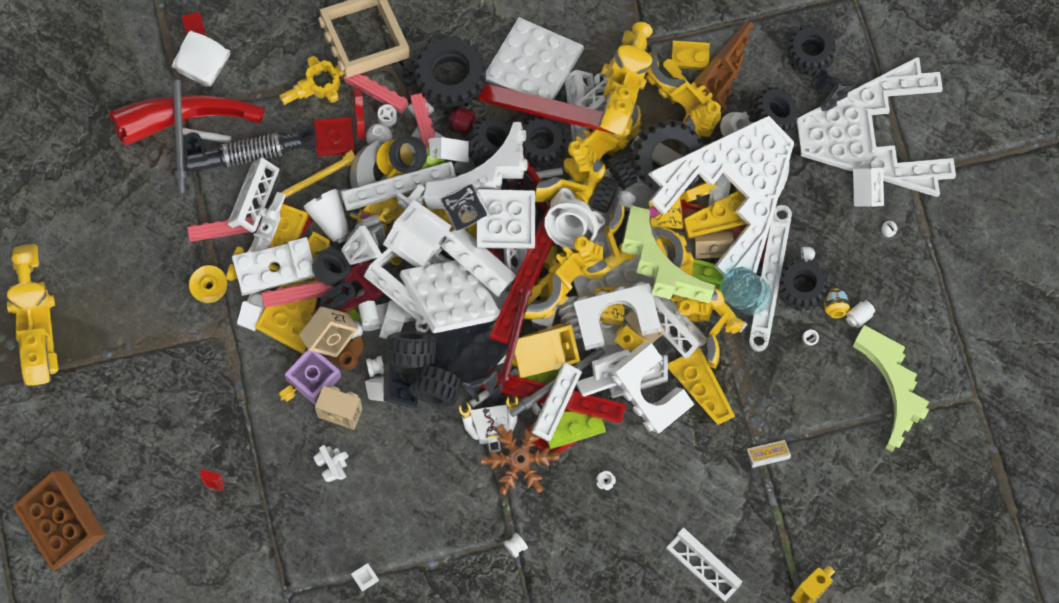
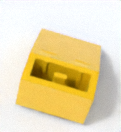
M560 323L519 337L514 354L520 378L559 369L563 363L572 365L580 362L571 324Z

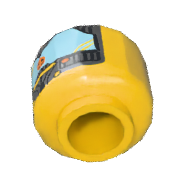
M834 288L825 294L823 298L825 312L832 318L845 316L850 309L847 293Z

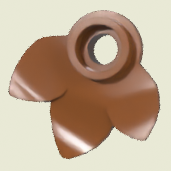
M358 336L353 341L350 340L337 357L328 355L329 360L332 363L339 364L344 370L354 369L358 363V356L363 352L362 338ZM351 358V362L347 364V360Z

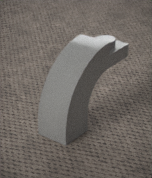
M374 141L364 146L357 153L350 170L352 189L376 182L373 167L377 151L384 142Z

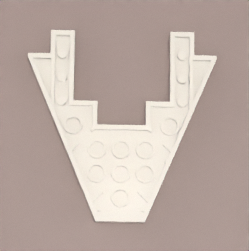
M915 58L848 92V97L837 101L836 107L826 111H821V107L799 117L796 124L801 156L852 172L853 169L883 168V181L938 197L940 195L938 180L954 179L956 177L954 159L897 163L895 146L876 147L872 115L889 114L888 96L942 92L940 72L921 73L920 60Z
M769 116L764 117L650 172L648 175L660 188L649 201L662 214H665L697 174L709 185H713L723 173L746 197L735 212L748 225L714 267L727 280L731 279L739 268L752 278L757 272L794 142Z

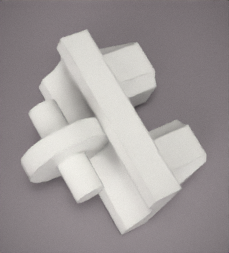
M321 446L319 448L320 452L313 458L318 466L327 463L329 468L322 472L325 481L331 482L336 479L342 480L346 478L342 468L347 466L345 459L348 458L347 452L340 453L338 448L332 450L330 446Z

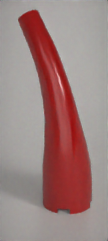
M174 96L143 100L109 112L111 122L116 121L114 122L115 132L122 145L124 144L126 147L175 125ZM181 96L182 122L196 117L218 115L243 118L244 120L260 124L264 117L265 107L248 102L216 96Z

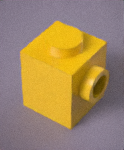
M628 325L622 326L617 331V337L614 340L625 350L628 349L630 353L644 341H648Z

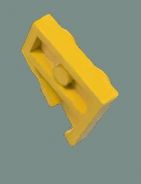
M702 182L688 187V190L680 195V200L685 199L686 202L697 199L696 195L698 194L700 196L710 194V190L717 187L716 183L709 185L707 182Z

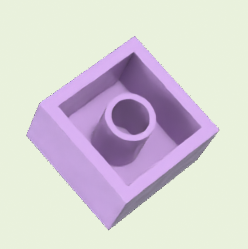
M307 350L285 373V377L288 383L316 405L323 386H334L341 378L340 370L320 353Z

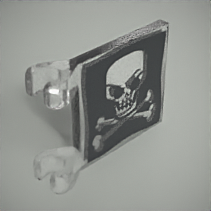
M483 176L439 199L456 233L503 210L500 203L487 208L477 189L489 182L487 176Z

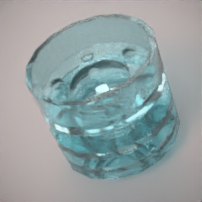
M737 267L729 271L721 283V292L724 300L745 315H756L762 312L768 306L771 299L769 284L746 267Z

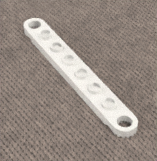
M780 205L775 208L770 224L749 345L755 351L765 350L769 343L792 216L791 210L786 205ZM785 211L787 217L781 220L778 218L777 212ZM755 337H762L764 344L758 346L754 344L753 339Z

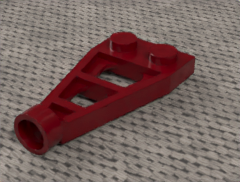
M368 261L361 262L350 269L349 275L341 282L351 284L353 281H359L365 289V293L357 298H352L346 305L336 309V311L349 312L358 308L359 304L366 301H374L384 294L364 277L371 265ZM345 287V288L342 289V290H343V293H342V294H346V296H347V293H346V290H347V289H346V287ZM328 298V299L326 300V301H327V304H326V305H330V306H331V302H332L333 300H331L330 298ZM320 305V306L317 308V310H315L313 313H311V315L314 316L315 313L318 311V309H319L320 307H322V306Z

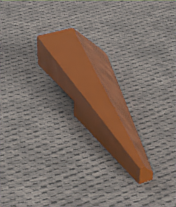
M751 21L745 22L693 81L697 88L701 86L706 87L702 91L706 92L705 96L712 93L711 99L719 103L721 111L727 107L725 102L727 96H730L732 93L730 87L733 80L737 78L744 57L742 52L744 46L749 42L747 38L749 31L754 28Z

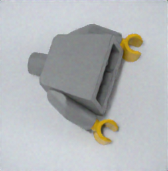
M385 208L381 215L370 216L356 224L355 229L345 237V244L359 226H366L381 254H383L388 249L383 245L387 237L384 224L379 221L390 222L393 215L386 217L384 214L389 213L391 209ZM396 254L386 264L392 262L394 265H399L402 258H395L400 257ZM376 259L368 260V262L372 264Z

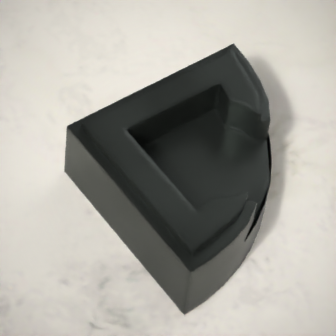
M663 335L652 343L659 355H668L675 351V348Z

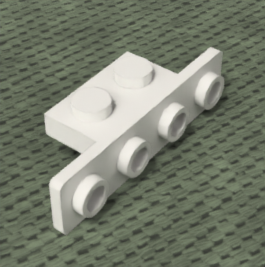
M627 349L592 361L594 376L577 381L576 383L581 394L587 396L616 386L611 378L613 375L609 370L630 354L629 350ZM654 367L649 369L644 376L655 372Z

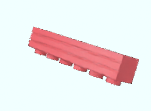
M358 74L348 78L344 75L343 77L345 83L360 89L363 93L385 105H392L401 114L409 106L404 96L400 97L395 91L388 90L386 86L379 85L377 81L370 80L366 75Z
M420 93L410 97L422 142L425 147H429L428 139L434 138L435 131L434 128H431L432 120L428 117L429 109L425 107L426 98Z
M250 215L249 217L245 218V221L251 225L253 219ZM229 219L222 222L215 221L210 224L203 223L198 226L194 224L188 227L190 242L248 233L250 231L241 225L232 228L227 225Z
M314 281L311 284L304 283L296 287L289 286L286 289L267 290L262 293L264 308L319 298L333 289L334 286Z

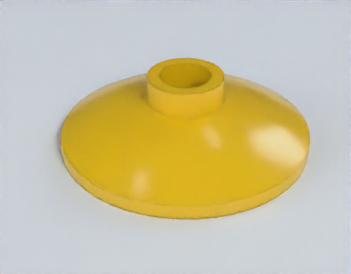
M395 139L384 142L379 147L376 155L377 166L386 176H389L394 169L390 162L389 150ZM403 144L400 149V156L403 163L410 166L413 161L412 151L407 144Z
M215 266L200 267L190 278L189 288L191 294L195 299L204 303L219 300L227 289L226 275ZM212 283L213 287L211 289H207V285Z

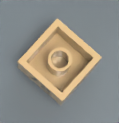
M320 307L299 335L308 350L337 357L357 332L358 327L348 313Z
M323 386L315 409L318 418L354 430L362 411L360 398L355 393L347 392L346 394L340 392V389L337 387Z

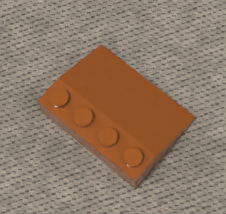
M66 471L51 472L13 506L52 571L91 548L106 535Z

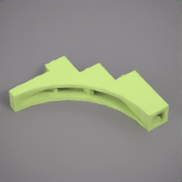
M631 206L621 251L639 256L636 273L655 277L652 295L671 299L672 294L710 303L715 285L701 281L675 266L656 244L649 222L650 210Z
M864 325L853 347L865 354L878 367L891 391L894 404V423L886 449L893 452L895 447L900 448L905 439L902 437L904 430L908 432L913 421L918 423L920 418L924 419L929 411L926 408L929 401L912 393L917 384V381H915L917 374L901 366L905 354H903L905 347Z

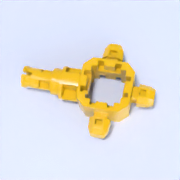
M311 56L307 59L310 68L307 69L306 78L298 81L293 86V89L279 94L284 106L297 98L306 99L313 94L318 98L327 97L329 102L334 103L339 100L337 93L340 87L339 76L342 77L345 74L339 70L338 65L334 68L331 62L325 60L319 62L317 57ZM322 71H328L333 78V83L324 85V88L318 87L313 81V76L322 74Z

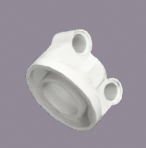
M562 188L550 201L551 207L545 217V228L548 236L563 248L567 247L576 250L574 248V239L576 237L584 236L588 241L593 242L598 230L605 223L604 217L599 212L591 211L585 202L576 200L573 192L567 188Z

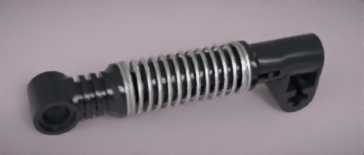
M303 126L297 130V133L293 131L292 134L288 132L286 135L285 133L276 132L272 133L271 136L269 134L267 137L264 135L263 138L259 136V139L255 137V140L251 138V141L247 138L246 141L243 139L242 142L239 140L238 143L235 141L234 144L230 142V145L228 143L221 144L218 148L209 150L205 149L204 142L198 133H188L183 139L186 162L190 173L219 166L231 167V164L235 166V163L239 165V162L243 164V161L247 163V160L251 163L252 159L255 162V159H260L261 157L268 159V156L272 158L273 152L275 157L276 153L282 156L289 152V149L294 151V148L298 150V147L300 149L312 150L318 144L317 134L311 126ZM306 136H312L310 140H304ZM193 143H195L198 152H194L192 148Z

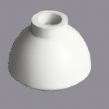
M374 124L366 132L367 143L370 144L377 140L380 143L392 140V133L386 125Z

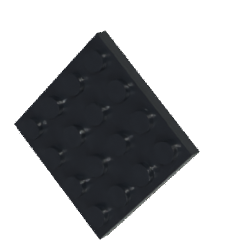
M496 320L433 333L429 328L425 333L436 338L434 364L441 369L453 373L460 380L464 379L468 382L488 376L507 354L509 344L490 339V334Z

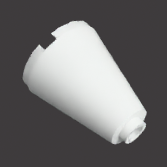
M336 189L328 191L318 199L315 198L304 205L305 211L333 243L338 242V244L345 242V237L350 232L341 198Z

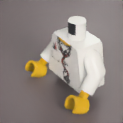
M508 396L507 405L471 410L470 405L466 402L467 409L463 411L459 404L458 409L463 414L462 419L465 430L472 438L479 440L480 444L488 443L489 452L496 453L501 451L500 441L497 440L501 435L496 430V427L503 424L507 433L510 429L513 432L517 423V415L512 417L509 410L518 405V397L516 396L515 403H510Z

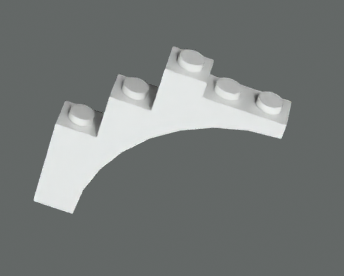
M513 122L504 144L484 164L455 178L427 182L424 192L427 208L446 209L441 199L455 194L470 184L473 185L477 194V189L498 190L499 186L502 185V179L523 178L524 171L527 170V160L523 157L522 146L523 141L526 140V131L523 130L521 122ZM467 188L468 192L460 200L465 198L469 193L472 194L473 191L470 188ZM471 195V197L465 198V199H467V200H468V199L474 200V198H473L474 196ZM446 199V204L450 205L451 202H456L457 200L449 201V199ZM457 203L454 206H450V208L454 209Z

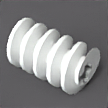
M571 296L561 306L559 304L556 306L559 310V316L562 317L560 319L561 323L571 324L574 337L578 339L582 338L574 302L579 297Z

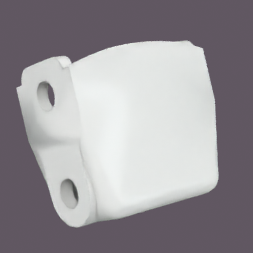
M190 31L184 39L172 67L178 73L199 84L211 87L228 61L230 50L225 49L219 43L204 35Z

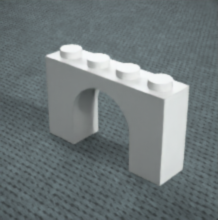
M639 282L634 284V287L627 289L626 287H619L615 289V292H600L595 297L588 298V296H584L574 302L585 350L605 346L599 321L603 311L614 304H624L634 310L642 336L661 332V325L649 283Z
M644 341L609 371L613 375L611 377L613 382L617 386L620 385L623 389V396L634 405V412L644 419V426L650 432L660 433L694 404L684 389L678 387L674 388L658 402L648 403L644 400L640 391L641 379L649 369L662 360L653 344Z

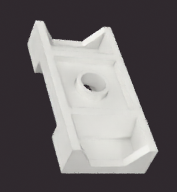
M307 237L290 241L285 245L232 256L242 296L315 277L312 271L313 258ZM277 263L280 269L277 272H272L269 270V265Z

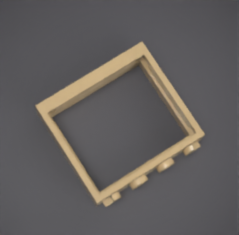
M348 0L320 9V17L318 18L320 27L325 29L326 41L331 43L332 54L338 58L339 70L344 72L346 78L409 58V46L387 0ZM377 5L396 47L349 62L331 20Z

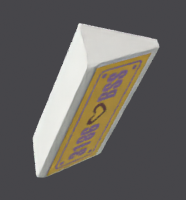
M785 440L747 449L752 468L787 460L791 457Z

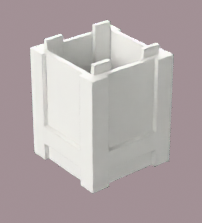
M413 200L395 221L383 245L415 267L427 266L431 264L429 262L434 254L438 255L442 251L440 248L441 243L445 237L448 238L451 232L449 230L451 225Z

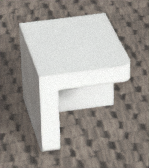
M377 375L365 381L368 399L383 401L384 375Z

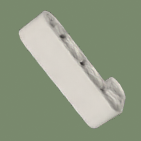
M366 301L358 305L364 331L382 328L389 303L376 305L374 301ZM406 312L404 323L416 320Z

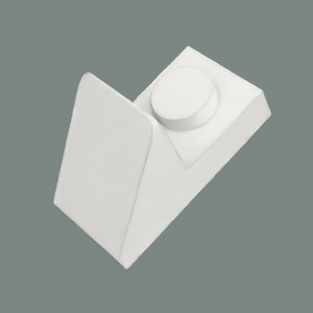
M263 292L251 293L247 302L243 301L237 322L238 325L255 332V325L266 309L262 299Z
M392 300L389 301L380 338L387 339L388 335L401 332L407 311Z

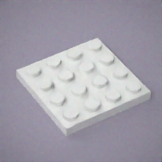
M519 17L486 70V81L498 87L554 100L583 52L584 46Z
M457 260L401 270L399 276L433 333L495 321L500 314V310L485 285Z

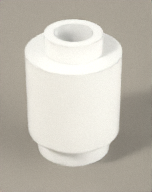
M867 300L859 302L846 313V320L850 326L859 328L873 317L875 309Z

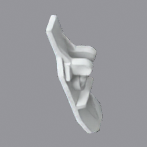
M277 192L271 206L268 209H261L263 218L256 234L254 233V240L248 252L253 253L269 249L281 219L280 209L285 199V194Z

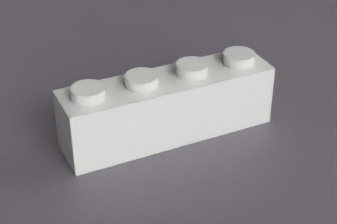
M462 228L458 231L456 229L452 231L441 247L499 297L510 287L517 275L486 248H476L477 240Z

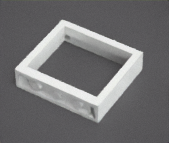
M388 248L382 254V257L377 258L369 266L364 277L424 325L426 320L408 289L382 268L396 255V253ZM434 254L429 260L431 262L430 265L448 262L439 254Z

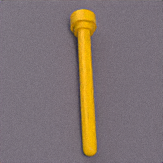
M352 150L345 153L342 160L280 193L285 194V198L333 172L345 166H351L355 158Z

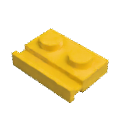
M673 41L672 61L679 69L704 70L709 64L710 43Z

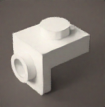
M419 184L408 198L399 192L396 195L398 205L404 210L407 209L413 200L423 205L425 202V188Z

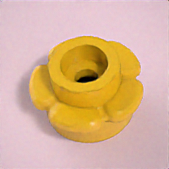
M289 385L278 393L281 397L280 400L285 399L286 402L296 396L294 392L297 389Z

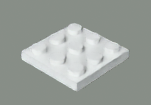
M477 189V196L484 206L487 216L477 221L476 248L534 249L535 191Z

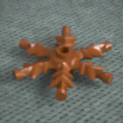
M535 422L530 432L527 428L525 429V439L521 437L523 445L520 447L515 445L516 438L512 440V430L510 429L507 433L503 424H500L496 427V430L501 435L497 440L505 443L502 447L509 448V454L505 456L500 452L499 456L490 451L491 457H481V465L491 464V469L499 464L500 467H503L505 463L510 465V470L504 472L507 475L499 479V482H504L499 490L504 495H506L509 486L513 489L515 488L514 478L518 480L516 473L520 470L524 472L523 479L527 478L528 488L533 485L537 493L543 491L544 488L538 481L542 480V477L534 473L537 470L530 469V464L535 461L539 466L540 462L549 466V460H559V453H548V448L539 453V449L535 454L529 452V447L535 446L532 442L540 438L531 433ZM519 455H522L524 457V460L521 463L517 461V457Z

